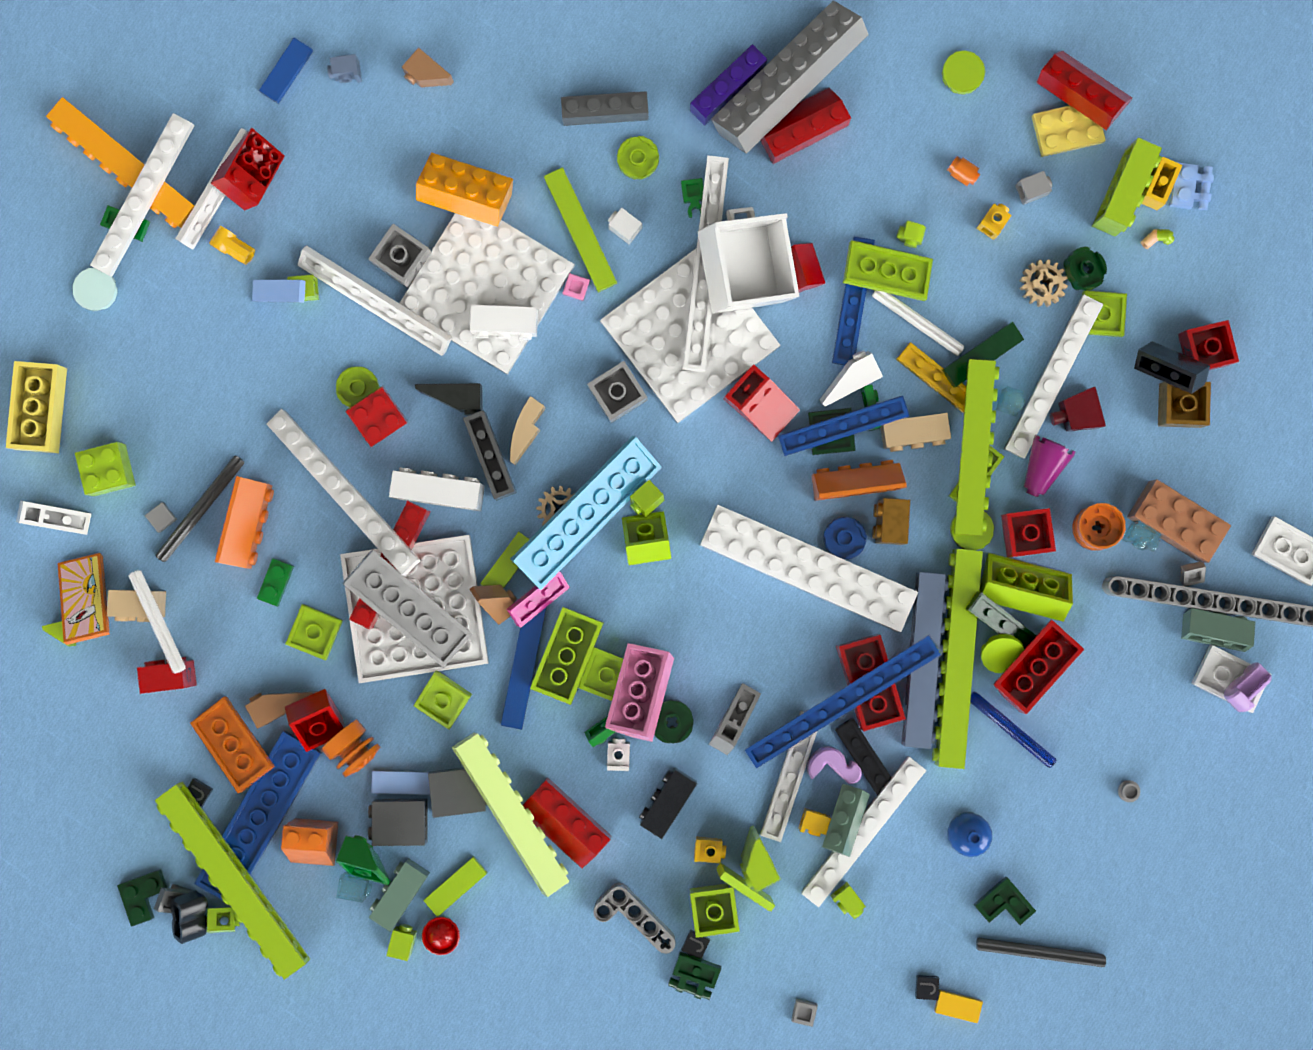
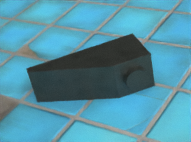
M480 383L415 384L417 391L460 412H464L466 416L483 410L482 385Z

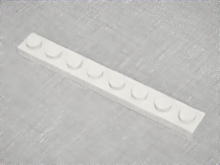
M174 113L172 114L90 266L111 277L114 275L193 130L194 124Z
M306 246L302 249L297 266L439 355L443 356L446 353L452 336L310 247Z
M1082 295L1004 450L1025 459L1035 435L1038 434L1103 306L1102 303Z
M908 756L893 774L890 781L882 788L879 795L875 797L864 811L850 857L832 852L801 891V894L817 907H820L927 770Z

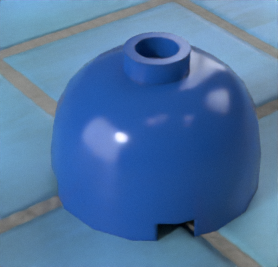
M973 812L962 813L949 824L947 830L948 841L959 854L966 857H977L989 849L992 842V830L989 823L982 816Z

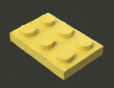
M1071 106L1032 115L1041 157L1098 145L1106 141L1103 128Z

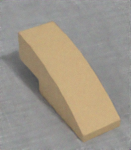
M531 396L518 417L512 436L510 462L514 465L518 463L540 432L539 428L534 426V424L546 409L544 405Z

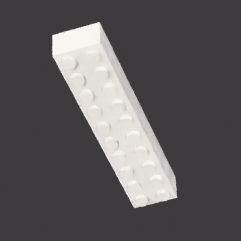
M717 505L700 544L704 548L897 632L902 631L918 594L915 590L720 505Z

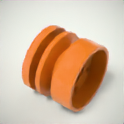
M1097 503L1082 509L1075 516L1072 524V533L1076 542L1083 548L1091 551H1099L1116 545L1123 538L1126 530L1125 519L1122 513L1115 506L1107 503ZM1095 524L1097 526L1100 525L1101 529L1098 531L1093 530L1092 526Z
M357 719L346 726L321 749L329 760H333L338 756L342 758L336 766L337 769H340L345 764L349 766L342 773L345 778L360 771L374 758L377 751L381 748L378 743L370 749L367 747L374 740L373 737L364 741L360 739L366 729Z

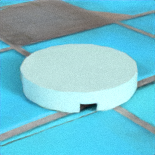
M88 268L80 272L75 278L72 286L73 296L76 302L85 309L91 311L106 309L116 299L118 293L116 281L113 276L111 277L96 268Z

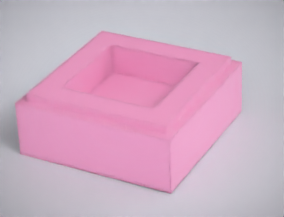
M569 273L563 295L583 301L590 280Z

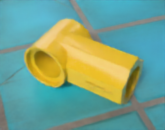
M221 225L209 242L214 248L224 254H229L245 265L253 259L256 251Z

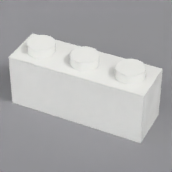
M471 305L470 332L475 334L476 338H488V335H497L498 339H510V336H519L521 340H531L532 337H537V307Z

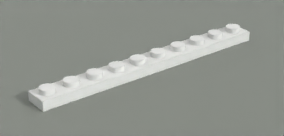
M707 155L699 231L715 222H722L729 158ZM698 237L683 369L705 372L712 310Z
M280 409L267 423L268 427L401 575L406 576L421 560L285 410Z

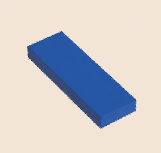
M293 38L259 89L260 93L279 104L313 53L312 48Z

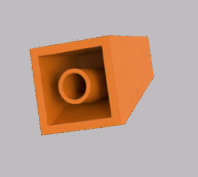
M295 818L283 826L281 849L291 863L334 866L338 822Z

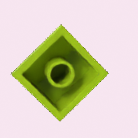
M664 511L650 513L646 518L643 515L622 517L628 565L671 559Z

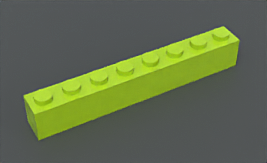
M969 359L954 534L982 536V532H986L987 519H983L984 510H988L989 497H985V490L990 488L991 475H987V466H992V454L989 453V445H993L994 432H990L991 423H995L996 410H992L993 401L997 402L998 389L994 388V380L999 379L1000 369L996 367V361Z

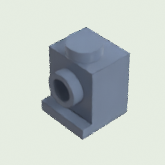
M356 54L330 58L331 65L328 66L330 79H335L340 83H348L352 79H356L358 83L362 82L360 63Z

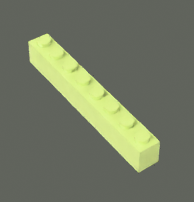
M472 733L452 746V749L541 893L549 897L569 882L566 877L568 872L562 863L558 864L555 857L557 854L551 845L547 846L543 840L546 838L544 832L540 827H535L532 822L534 816L528 808L524 809L521 802L523 799L517 790L513 791L509 785L512 781L505 771L501 772L498 767L500 761L494 753L490 754L487 746L489 744L482 734L479 736L478 733Z

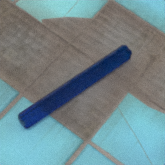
M975 691L971 693L970 703L1049 768L1054 766L1057 761L1054 756Z

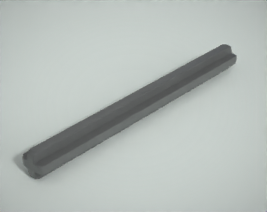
M233 456L155 555L160 561L166 562L244 465V461L241 458Z
M977 938L976 949L979 951L1096 967L1106 966V956L1103 954Z

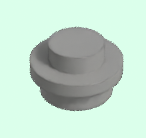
M1123 781L1118 787V795L1125 802H1134L1140 796V787L1134 781Z

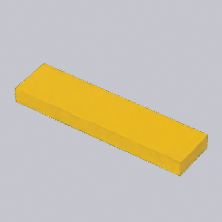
M910 342L896 360L964 413L966 386L961 383L957 387H953L942 371L944 368Z

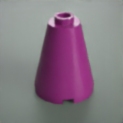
M1035 435L1024 483V487L1027 488L1026 492L1035 497H1039V494L1044 495L1076 453L1072 449L1068 453L1069 449L1065 448V446L1043 437L1040 441L1039 435Z

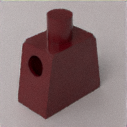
M1096 387L1087 389L1059 402L1060 411L1050 413L1052 425L1063 423L1066 432L1100 429L1106 426Z

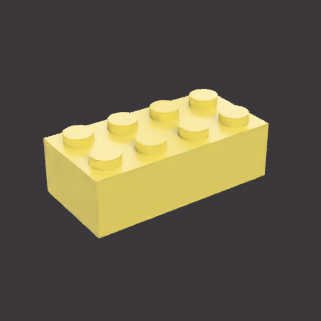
M14 361L6 448L59 454L67 368L57 364Z

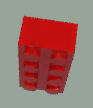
M881 634L871 635L836 646L847 686L888 661ZM895 683L854 708L860 730L862 731L906 719Z

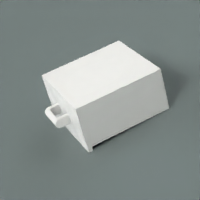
M753 207L727 210L728 221L715 222L698 231L712 313L779 304L800 297L786 223L787 213L755 217ZM746 213L748 218L735 220L734 214Z

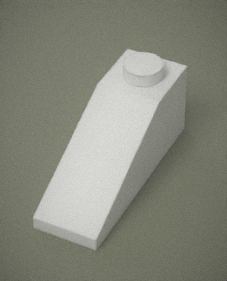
M864 350L854 354L853 359L847 362L820 398L821 404L827 406L883 377L873 354Z
M20 500L16 522L87 535L91 513Z

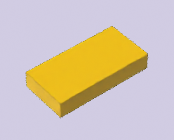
M939 989L934 1011L938 1014L978 1024L983 1002L979 999Z

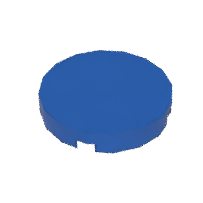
M849 517L834 519L827 525L823 536L826 550L830 554L844 560L857 557L863 551L867 539L865 529L861 523Z

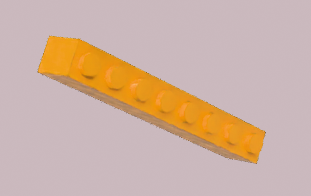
M62 97L46 115L52 121L50 126L60 134L64 131L69 135L66 139L75 147L81 145L85 149L82 153L92 161L95 158L101 162L99 167L109 175L111 172L117 175L115 180L125 188L128 185L132 188L144 164ZM164 181L150 209L158 215L162 212L167 216L165 221L173 228L177 226L182 228L194 205Z

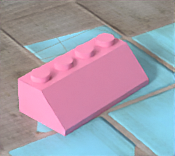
M630 643L627 644L605 728L633 738L653 741L674 657L670 652Z

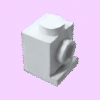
M613 738L612 742H608L607 770L629 771L630 742H626L624 738ZM616 751H621L623 756L622 758L617 759L614 756V753Z

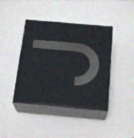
M193 778L187 787L201 808L213 788L196 778Z
M690 929L681 951L702 959L710 938L706 936L696 938L695 931Z
M916 975L915 998L938 1000L939 977Z

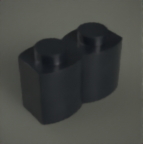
M197 890L171 900L173 937L180 944L202 937L207 932V917L205 913L208 902L206 897Z

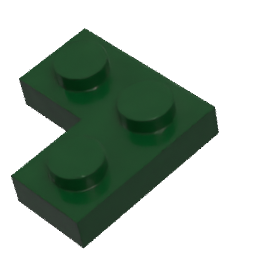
M161 869L117 885L131 927L154 918L148 897L159 894L161 888H167Z
M1007 876L973 904L989 923L1005 909L1019 925L1036 912Z

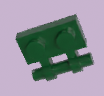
M680 952L672 974L680 978L677 980L670 977L668 986L675 988V991L680 993L684 991L693 994L694 998L710 1000L712 992L706 990L705 987L715 988L721 966ZM689 980L698 983V985L694 986L686 983V981Z

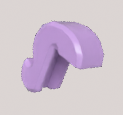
M1252 663L1244 669L1243 675L1230 683L1224 692V698L1238 712H1246L1255 706L1251 700L1271 682L1272 676L1260 663Z
M831 746L821 747L810 756L807 762V773L811 779L826 764L848 784L857 783L861 779L862 772L860 767L852 760L846 765L844 755L838 749Z

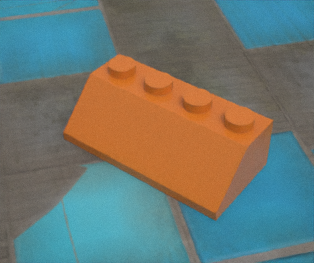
M893 460L880 461L881 465L872 466V462L859 464V468L851 469V465L840 466L838 471L831 472L829 468L817 469V473L811 475L815 501L896 491L906 488L907 485L900 463H894Z
M236 476L215 562L252 569V565L256 564L258 558L256 549L263 538L261 529L263 523H266L269 512L267 511L268 502H271L273 499V485Z

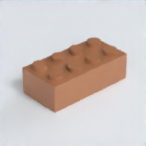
M1157 479L1147 483L1127 516L1131 521L1198 562L1203 561V563L1210 562L1232 526Z

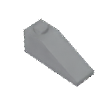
M743 683L741 684L709 743L710 746L726 755L732 751L761 693Z

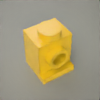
M1001 203L998 205L993 204L976 229L995 240L1012 216L1008 213L1009 208ZM994 215L998 217L1000 221H995Z
M804 808L798 829L803 833L805 829H808L807 833L818 837L821 834L826 835L831 817L827 814Z
M696 836L694 862L720 864L721 858L725 859L726 845H722V839ZM713 848L715 853L708 855L706 853L707 849Z

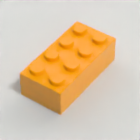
M431 152L416 182V200L498 227L512 196L513 178Z

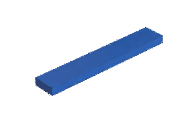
M853 237V241L871 245L875 244L873 239ZM845 284L832 358L833 364L846 365L849 360L853 359V355L856 354L867 288Z
M902 395L778 435L784 456H788L910 416Z
M547 607L520 628L501 726L523 729Z

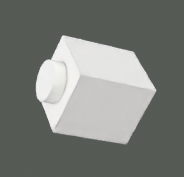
M623 208L619 212L614 211L608 219V222H610L608 224L609 230L629 245L642 229V223Z

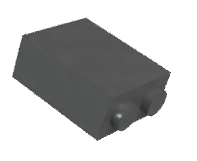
M464 767L430 771L428 773L433 818L486 811L487 804Z
M428 798L375 799L372 801V805H369L368 817L372 818V827H369L368 839L372 840V846H425L428 842Z

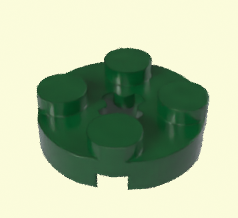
M1080 247L1074 250L1063 262L1066 276L1075 290H1092L1103 283L1104 275L1107 274V265L1103 256L1099 252L1089 250L1090 247ZM1083 265L1084 267L1088 266L1089 270L1087 273L1083 270Z
M667 700L663 702L654 735L660 741L669 744L679 743L687 739L693 730L694 720L691 710L680 701ZM668 717H677L676 723L678 725L669 728L666 719Z

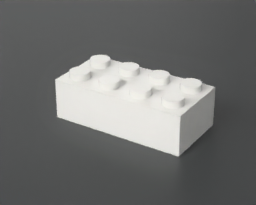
M399 468V471H393L389 497L398 500L481 511L485 486L477 478L465 477L463 481L458 480L459 477L455 475L443 474V477H437V474H434V472L421 471V474H416V471H413V469Z

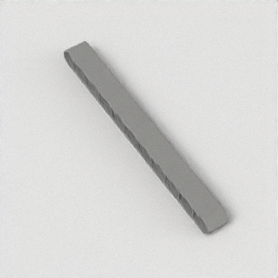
M1120 576L1108 577L1102 584L1103 591L1110 596L1313 627L1312 606ZM1114 580L1117 581L1119 584V588L1116 592H1114L1111 588V584ZM1135 584H1138L1140 587L1138 595H1135L1133 592ZM1157 587H1159L1161 590V596L1159 598H1156L1154 595V591ZM1178 591H1181L1183 594V598L1180 602L1176 599V593ZM1200 594H1202L1204 597V602L1202 605H1200L1197 601V598ZM1221 598H1224L1225 600V606L1223 608L1219 606V600ZM1242 601H1245L1247 605L1244 612L1240 608ZM1264 604L1268 607V612L1266 613V615H1264L1262 612V607ZM1285 608L1289 610L1287 618L1283 614ZM1307 611L1310 613L1311 616L1309 621H1306L1305 614Z

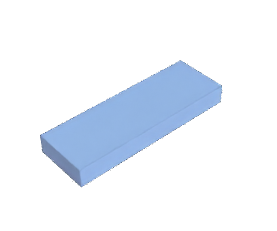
M253 280L252 301L304 303V280Z
M373 770L371 793L430 795L429 772Z

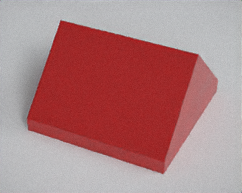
M813 243L791 246L799 292L825 285L826 283Z

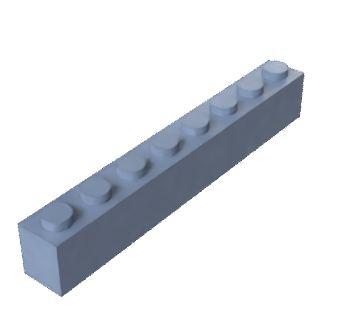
M916 572L915 591L918 594L913 604L910 646L930 635L940 652L943 653V644H940V636L944 635L945 631L942 614L946 613L947 603L944 601V592L948 591V579H945L946 574ZM942 654L907 675L904 707L906 719L903 720L901 745L905 747L931 749V744L935 743L936 733L933 731V722L937 721V709H934L935 700L939 699V687H936L937 679H940L941 666H938L939 657H942Z

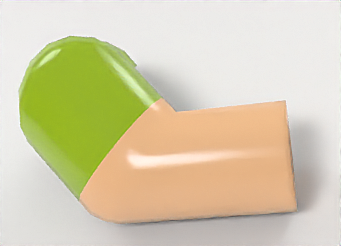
M1155 229L1141 241V245L1145 249H1149L1157 241H1163L1164 244L1169 245L1175 240L1174 233L1169 229Z

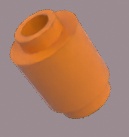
M956 156L947 170L951 173L950 176L965 186H968L969 183L974 185L981 175L977 172L979 167L964 157L960 158Z

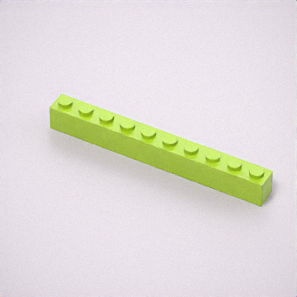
M953 549L948 558V565L951 566V575L948 574L947 576L949 596H946L945 601L948 611L947 618L943 620L946 634L945 639H942L941 642L943 644L944 658L943 661H940L939 665L941 666L942 682L938 683L940 704L936 705L938 726L934 728L937 741L936 748L932 750V761H935V765L938 767L965 769L977 617L967 611L966 607L977 591L980 592L983 551Z
M180 782L155 799L158 811L168 818L171 829L181 836L184 847L194 854L196 864L207 872L209 882L220 890L222 900L227 905L230 904L235 911V918L240 923L243 922L248 929V936L253 941L256 940L260 946L261 954L266 959L269 958L273 964L274 972L285 980L307 964L310 957L186 785Z

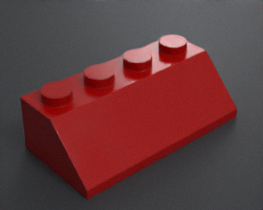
M1063 50L1052 56L1042 68L1037 83L1105 130H1108L1133 99Z
M827 88L799 102L760 141L772 164H775L847 127L851 121V116L842 99L833 90Z
M1050 620L995 681L993 686L1020 713L1027 715L1085 649L1053 620Z
M548 777L522 805L524 809L528 808L534 816L532 821L534 825L540 827L544 834L581 868L585 867L611 840V835Z

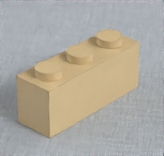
M948 413L900 419L880 427L883 448H890V452L902 451L903 446H911V449L923 448L925 443H932L933 446L945 445V441L951 439Z

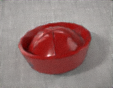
M435 917L424 926L422 942L431 953L446 955L458 946L460 939L459 929L451 919Z

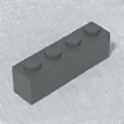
M647 91L561 97L564 126L648 120Z
M482 410L464 417L465 425L494 499L498 501L516 494V489L486 412Z

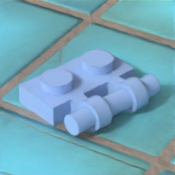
M1179 163L1182 165V168L1172 188L1169 206L1191 209L1195 201L1199 202V210H1207L1208 202L1211 201V194L1209 193L1210 185L1214 179V175H1212L1213 167L1205 166L1203 174H1197L1198 165ZM1196 183H1202L1201 193H1195Z

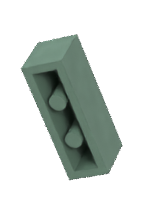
M1191 608L1183 614L1181 639L1246 652L1254 647L1255 621L1247 620L1243 616L1232 617L1227 616L1226 613H1212L1196 608Z
M842 784L822 846L823 848L850 857L870 796L869 793L862 789Z
M409 858L405 863H399L393 872L396 874V877L393 881H390L389 885L385 884L382 892H384L381 900L376 898L369 909L372 911L369 918L389 932L394 929L430 874L429 871Z

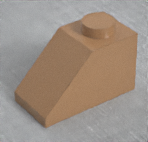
M420 48L402 66L405 73L404 78L412 85L416 83L421 88L452 85L454 82L451 74Z
M501 585L473 586L470 588L476 601L498 625L510 617L506 609L518 600L510 589L506 591Z

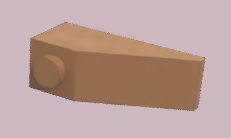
M318 691L271 693L263 696L259 693L249 699L251 703L245 705L258 729L285 715V706Z

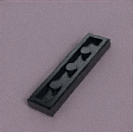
M851 718L834 730L878 796L882 788L890 781L891 776L855 720Z

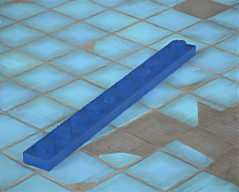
M928 635L746 748L745 752L757 769L942 653L931 636Z

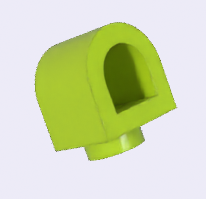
M907 220L903 226H899L896 238L904 242L905 246L916 248L917 245H922L926 227Z

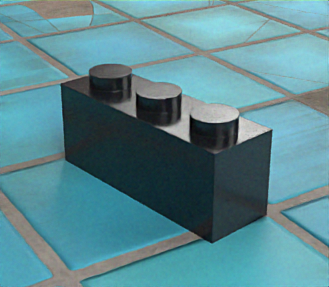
M1152 341L1138 350L1134 369L1192 394L1205 385L1210 365Z
M676 767L673 771H667L662 780L665 784L661 790L658 788L655 790L651 797L652 804L649 808L645 806L639 815L641 819L640 826L660 839H663L697 785L696 780Z

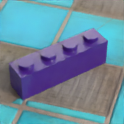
M752 44L690 103V111L705 126L766 66L767 58Z

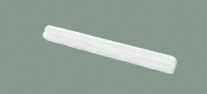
M876 290L873 292V298L956 356L961 354L964 345L893 295Z
M142 571L132 572L129 574V578L173 673H179L186 669L185 664Z

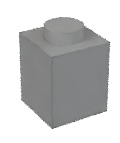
M1045 171L1021 179L1015 185L1023 205L1046 197L1052 191V181L1049 176H1046Z

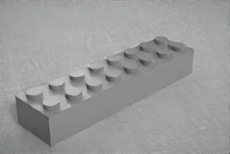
M833 0L711 118L719 135L747 154L869 35L862 17Z

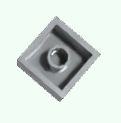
M392 224L368 259L374 266L409 288L432 252L427 246L395 224Z
M625 361L587 384L611 423L647 401L646 394Z

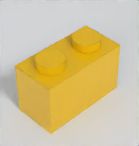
M1162 157L1157 168L1152 170L1151 175L1153 179L1149 187L1145 188L1142 193L1145 196L1142 204L1155 210L1163 207L1169 198L1182 165Z

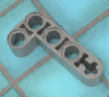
M619 882L612 885L595 903L594 916L598 921L606 922L620 911L658 951L667 954L675 948L673 932L624 883ZM618 889L624 891V898H615L613 895L614 891ZM606 905L610 911L603 915L598 912V907ZM632 905H637L641 911L633 915L628 909ZM647 921H653L656 927L653 930H647L644 924ZM659 931L663 939L669 938V944L664 943L662 945L661 937L658 935Z

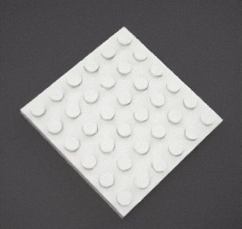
M455 213L399 304L452 336L451 341L508 375L529 340H521L519 336H510V339H498L497 335H488V338H476L475 334L470 332L471 305L537 307L538 326L575 265L502 220L497 227Z
M696 249L600 320L677 423L746 373L753 364L756 365L781 346L753 308L719 313L711 312L705 372L683 369Z
M470 535L415 543L412 551L421 561L404 577L472 633L471 637L443 668L381 615L373 629H367L350 621L359 683L489 663L481 606L470 591L471 587L477 586ZM372 549L378 555H381L382 552L379 549ZM371 550L340 554L344 581ZM345 586L350 618L359 597Z

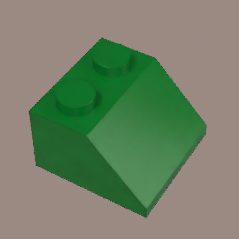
M354 835V838L345 836L336 862L349 875L389 885L390 880L379 855L373 850V846L366 842L367 839L359 835Z

